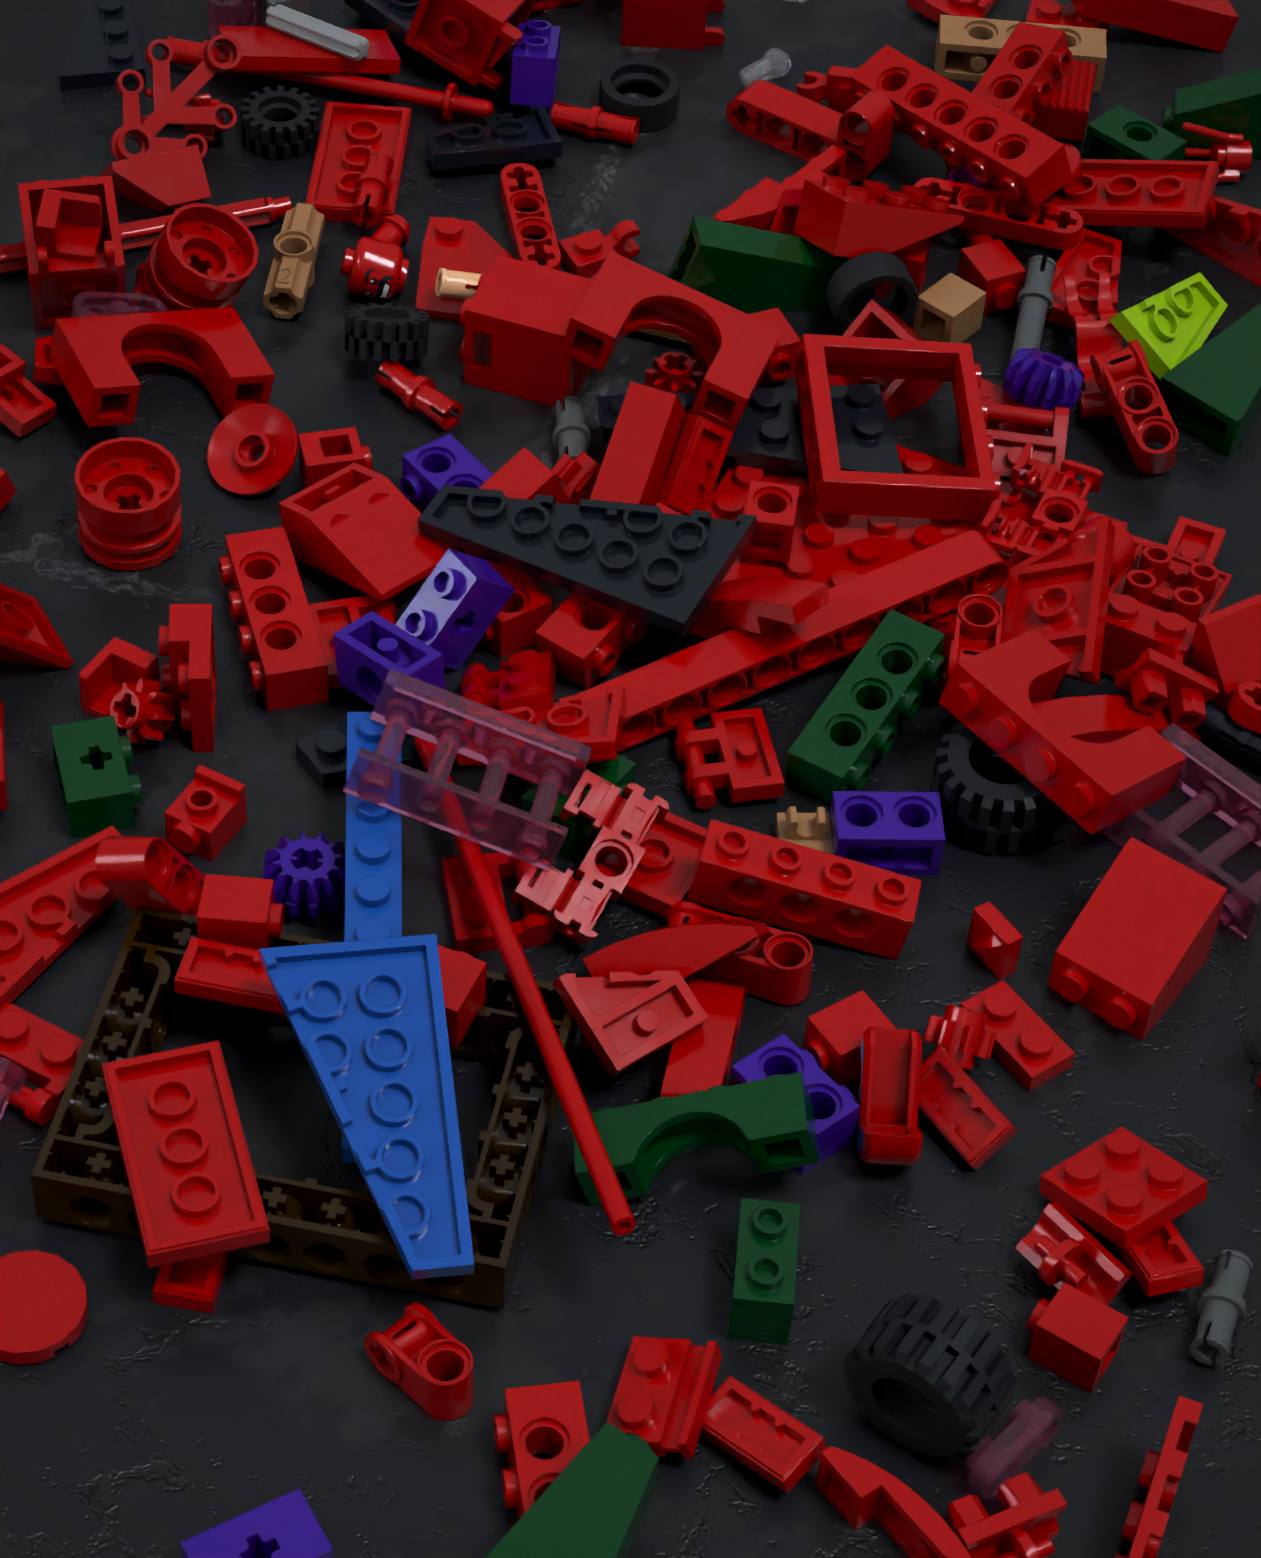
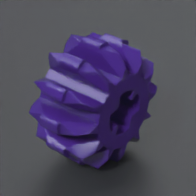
M1035 348L1017 349L1013 359L1009 361L1004 374L1005 379L1002 388L1013 400L1025 404V407L1054 410L1055 406L1067 407L1071 412L1082 392V383L1085 375L1074 363L1062 359L1061 356H1055L1048 351L1043 352Z
M301 831L298 840L292 841L281 837L277 849L267 850L261 878L274 880L275 903L284 904V911L286 910V914L291 922L304 915L308 916L314 924L318 914L324 913L335 917L339 905L345 904L346 851L344 850L343 842L329 844L325 832L315 839H309Z

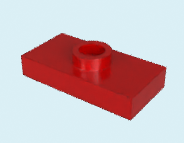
M688 414L656 504L659 502L682 515L688 516L691 515L692 509L705 511L734 433L700 415Z
M196 937L190 938L174 979L175 993L285 1014L259 959V950Z
M940 1046L921 1064L918 1107L967 1163L978 1170L1019 1130L944 1048Z
M1172 1221L1126 1250L1111 1241L1147 1297L1203 1285L1204 1268Z
M731 1375L711 1395L700 1432L701 1436L786 1494L820 1458L821 1452L827 1449L823 1436Z

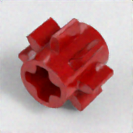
M671 351L664 353L659 358H653V369H646L645 386L666 392H699L704 379V373L696 371L697 361L695 359L692 360L685 353Z
M584 451L575 460L564 453L551 471L559 478L558 481L571 504L579 505L581 499H590L601 465Z
M140 678L137 684L123 682L121 684L122 690L113 697L110 704V716H114L117 730L126 731L125 736H129L130 743L145 745L147 740L162 741L164 739L163 733L171 727L175 720V708L172 702L173 695L171 693L159 692V681Z
M947 1003L943 1017L930 1014L923 1040L936 1044L934 1051L941 1046L962 1068L973 1070L976 1056L990 1059L997 1033L984 1029L988 1018L987 1014Z

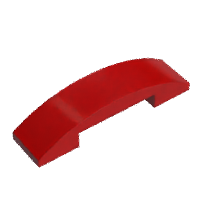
M833 1446L821 1452L815 1486L854 1530L875 1518L910 1558H971L958 1536L944 1519L923 1498L895 1476L868 1460Z

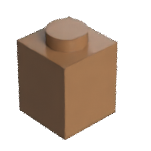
M950 272L918 296L912 330L926 341L962 343L981 328L987 292Z

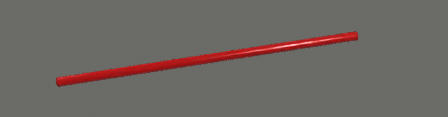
M422 731L414 738L415 746L612 1231L616 1235L628 1234L636 1227L635 1218L434 734L430 731Z

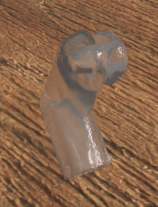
M771 48L764 54L763 58L738 72L739 77L745 87H748L755 80L761 79L766 81L783 77L790 70L791 59L781 49Z

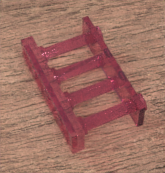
M389 669L370 716L371 720L385 725L376 753L360 747L343 792L550 871L569 830L567 827L551 822L558 794L561 793L570 797L589 761L592 747L396 670ZM406 733L437 745L427 773L396 761ZM457 753L488 765L479 793L448 782ZM508 773L538 784L530 813L499 801Z
M1172 723L1161 731L1160 735L1187 757L1173 784L1192 797V799L1162 822H1158L1141 809L1099 832L1107 835L1122 847L1133 837L1227 888L1219 922L1230 927L1244 939H1248L1253 935L1261 909V869L1241 883L1219 866L1250 841L1261 848V785L1179 726ZM1208 812H1212L1233 828L1200 853L1178 837V835Z

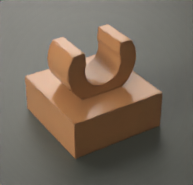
M790 806L786 812H777L775 822L776 838L834 855L830 813H826L824 807H817L816 813H797L796 806Z

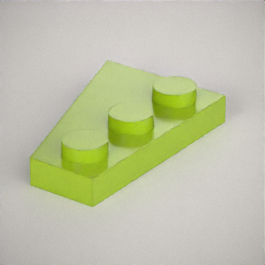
M1198 272L1108 320L1127 342L1137 340L1140 343L1150 371L1161 381L1163 375L1201 348L1228 305L1201 272Z

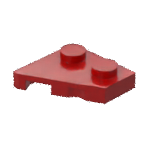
M679 970L652 971L647 975H637L631 971L609 972L605 977H576V973H565L559 976L552 984L611 1078L702 1026L709 1019Z

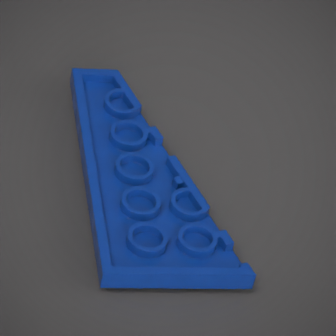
M437 934L259 948V959L411 1279L474 1274L475 1264Z

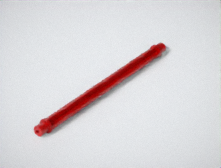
M268 196L217 206L231 212L242 220L248 228L276 223V219L284 218L286 211L292 209L288 196L276 199ZM171 215L119 224L123 251L151 246L153 240L159 237ZM24 242L0 246V274L27 269Z

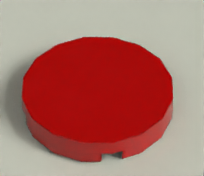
M31 1250L11 1252L0 1257V1361L22 1365L41 1363L55 1357L56 1350L63 1348L67 1343L70 1347L80 1337L88 1319L87 1290L83 1279L77 1269L59 1255Z

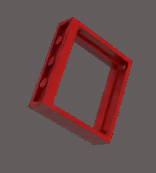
M803 334L794 364L813 513L983 521L993 498H999L1001 482L999 473L993 472L994 440L992 436L986 433L985 425L987 422L988 406L987 401L980 398L981 367L979 363H974L971 343ZM828 375L952 382L967 477L841 470Z

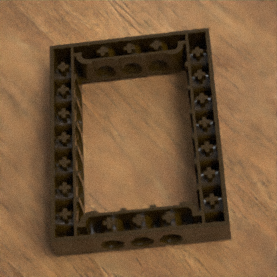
M138 905L31 1174L37 1218L141 1238L103 1079L102 1063L161 1052L180 1001L289 1022L285 1014L175 993L174 979L190 938H198L197 916ZM282 932L281 938H271L270 948L331 943L332 941ZM487 971L486 999L458 1047L449 1046L451 1053L504 1062V1073L500 1085L494 1084L492 1090L491 1119L487 1131L481 1130L479 1136L478 1165L474 1179L467 1178L466 1182L475 1264L474 1274L412 1280L369 1189H365L364 1193L318 1185V1179L306 1177L305 1182L261 1174L259 1173V1168L253 1167L270 1228V1242L226 1251L228 1255L504 1309L559 1103L558 1095L509 975ZM536 980L570 1061L578 1025L553 987V983Z

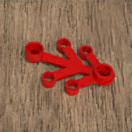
M226 34L213 37L204 48V60L172 93L170 61L174 56L173 47L164 39L153 40L145 49V59L151 66L153 112L142 124L139 93L144 87L142 75L136 70L127 69L115 81L116 91L122 96L123 126L118 128L111 138L110 147L114 158L120 161L186 147L187 142L190 140L196 141L199 144L201 158H203L208 151V144L206 139L200 134L192 133L183 139L155 137V135L165 125L211 126L218 132L228 131L235 125L237 121L236 110L227 103H220L215 107H188L185 105L217 72H228L239 63L242 52L237 40ZM159 46L165 50L166 59L164 61L154 58L152 54L153 47ZM220 48L226 52L227 61L225 63H220L214 58V49ZM129 76L136 81L137 88L135 91H128L124 88L122 83L124 77ZM218 110H223L229 115V123L227 125L220 124L217 121L216 112ZM127 139H133L138 143L139 152L137 154H131L126 150L125 141Z

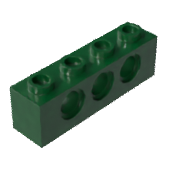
M890 609L787 751L786 782L830 804L833 791H862L870 777L872 763L878 755L885 757L889 753L897 736V728L903 719L910 721L915 716L922 701V692L928 684L936 685L941 679L948 661L947 657L943 656L945 634Z

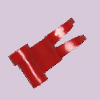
M1099 272L1097 312L1100 321H1096L1093 315L1085 313L1082 309L1073 275H1063L1066 310L1068 317L1073 319L1076 330L1077 366L1085 375L1083 379L1085 391L1081 392L1076 404L1078 418L1114 417L1104 394L1101 393L1097 386L1090 363V356L1092 354L1100 353L1104 356L1123 349V336L1108 320L1118 314L1112 306L1109 272ZM1138 402L1128 405L1135 410L1147 408L1146 405Z

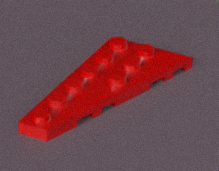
M113 825L0 883V1007L5 1001L12 1003L118 898L102 884L96 871V854L101 841L109 836H122Z

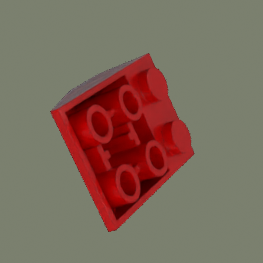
M824 175L823 181L805 179L793 233L833 256L854 258L863 253L876 251L893 253L962 224L965 216L949 209V201L927 196L928 190L920 187L902 185L900 192L889 190V185L877 181L863 180L861 187L850 185V180L842 177Z
M355 462L278 503L282 525L285 527L295 558L381 601L396 597L405 588L425 577H429L448 548L457 551L448 543L420 533L418 518L421 516V512L386 476Z
M1140 541L1135 549L1132 565L1130 564L1121 572L1109 588L1100 672L1114 677V673L1119 669L1131 667L1148 647L1155 650L1164 643H1170L1181 649L1183 664L1186 665L1198 619L1218 611L1233 575L1220 571L1209 563L1196 562L1171 553L1165 547L1149 545Z

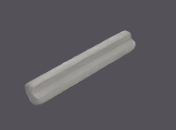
M277 4L274 7L269 6L266 11L268 16L265 22L268 27L355 62L361 59L365 60L369 56L370 42L363 36L281 4Z

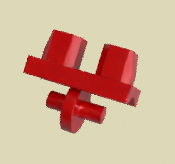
M1164 643L1155 650L1148 647L1131 667L1119 669L1114 673L1115 686L1132 694L1134 708L1146 714L1156 713L1160 709H1164L1170 712L1172 726L1184 732L1191 731L1206 720L1205 703L1219 694L1218 681L1184 665L1182 650L1170 643Z
M1057 1202L1047 1204L1037 1224L1015 1247L1038 1269V1276L1047 1285H1054L1059 1290L1065 1282L1107 1306L1119 1294L1133 1274Z
M1027 1472L1007 1479L998 1487L996 1499L1003 1511L994 1515H988L977 1495H967L952 1501L948 1505L945 1522L958 1536L971 1558H1046L1053 1555L1055 1548L1051 1539L1059 1534L1058 1513L1066 1510L1067 1503L1058 1488L1044 1494Z

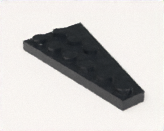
M879 384L829 386L841 470L904 474ZM797 387L756 389L732 436L726 456L736 457V465L808 477ZM670 392L678 396L687 415L692 414L690 412L698 392ZM626 394L598 396L597 411L603 442L609 443Z
M448 485L441 487L418 518L419 530L422 534L683 636H686L757 530V520L754 515L738 514L737 520L711 518V511L692 509L691 515L688 516L662 513L659 506L581 499L580 504L576 505L556 503L554 496L535 494L534 500L506 498L503 491Z

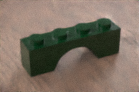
M801 1072L787 1075L776 1074L761 1080L730 1086L719 1085L704 1091L673 1097L662 1096L647 1102L616 1108L605 1107L591 1112L626 1199L647 1196L654 1178L670 1160L685 1151L701 1146L718 1145L736 1149L747 1155L755 1163L761 1174L819 1163L814 1108ZM573 1135L575 1175L589 1205H600L601 1201Z

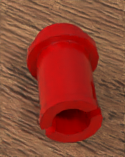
M391 214L384 216L378 221L377 230L371 237L403 247L410 239V225L400 215Z

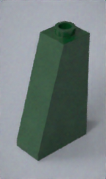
M693 216L667 277L744 313H756L777 307L780 311L830 309L826 300L827 284L834 272L848 261V257L833 256L799 236Z
M1261 304L1255 306L1163 375L1160 381L1159 391L1174 424L1227 457L1235 452L1261 407Z
M607 1421L485 1558H627L656 1490L659 1457L654 1454L648 1443L641 1437L633 1433H624Z

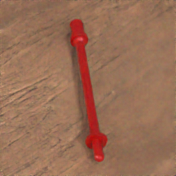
M168 36L166 41L172 45L174 50V56L170 64L196 68L204 60L203 51L210 40L206 39L203 43ZM220 48L214 49V58L220 63H225L226 59L223 51ZM163 49V60H165L166 52ZM244 72L442 109L444 121L449 122L452 121L455 112L488 117L494 110L493 104L488 100L458 95V85L450 82L445 92L350 74Z

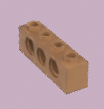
M940 14L935 47V72L946 79L979 82L1021 21ZM1024 22L1064 30L1069 50L1072 52V61L1077 59L1079 63L1083 60L1087 64L1092 61L1095 63L1096 70L1092 92L1100 93L1107 60L1106 29Z

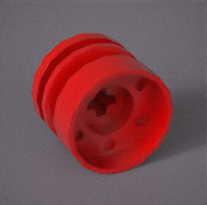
M191 203L177 208L167 220L158 237L157 244L152 248L149 257L142 267L140 283L144 297L156 312L233 307L234 302L240 295L241 289L245 286L257 266L259 250L254 235L242 220L228 210L212 204Z
M119 437L102 441L83 454L76 464L74 482L76 504L78 506V539L84 552L100 565L123 571H139L155 567L170 558L180 545L182 537L181 469L174 455L158 443L135 437Z

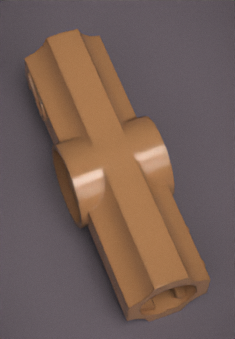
M297 203L293 209L287 210L281 232L273 240L274 258L263 294V306L270 310L275 318L292 319L296 313L303 312L308 288L315 281V262L325 227V216L318 212L313 204Z

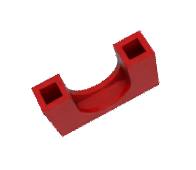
M610 251L573 313L559 352L603 372L618 344L628 334L643 329H657L676 334L698 349L704 357L708 368L690 413L700 415L734 433L771 361L783 330Z
M234 307L57 318L55 320L49 358L87 427L134 424L141 384L129 364L133 365L143 362L170 364L196 376L205 385L223 416H227L234 410L246 405L257 403L269 404L275 373Z
M1035 629L957 662L939 703L1091 835L1166 797L1187 760L1183 753L1149 725L1113 742L1090 743L1072 738L1048 724L1037 713L1032 703L1053 699L1072 660Z

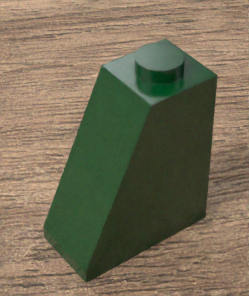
M1261 69L1176 89L1172 107L1164 106L1161 127L1186 140V148L1211 149L1213 143H1219L1220 141L1183 130L1182 124L1184 122L1205 126L1225 133L1243 134V140H1248L1251 143L1252 159L1261 160Z

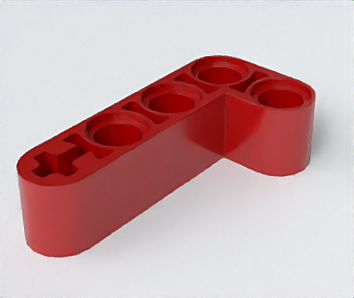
M759 79L753 81L727 104L726 116L733 128L740 133L806 162H809L815 156L817 157L830 146L835 145L847 152L844 178L853 182H859L865 179L888 157L891 148L895 110L892 102L886 95L878 91H869L842 114L773 83Z

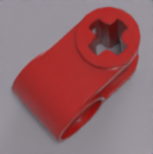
M971 594L960 600L948 651L945 674L946 685L957 662L1000 644L1003 609L1000 603L993 597L985 594Z
M416 1301L410 1303L404 1308V1316L382 1333L374 1331L364 1338L365 1350L376 1369L389 1381L396 1383L432 1418L443 1421L455 1420L465 1415L471 1409L475 1398L472 1353L466 1345L444 1328L431 1311L421 1303ZM449 1378V1379H453V1380L441 1381L440 1379Z

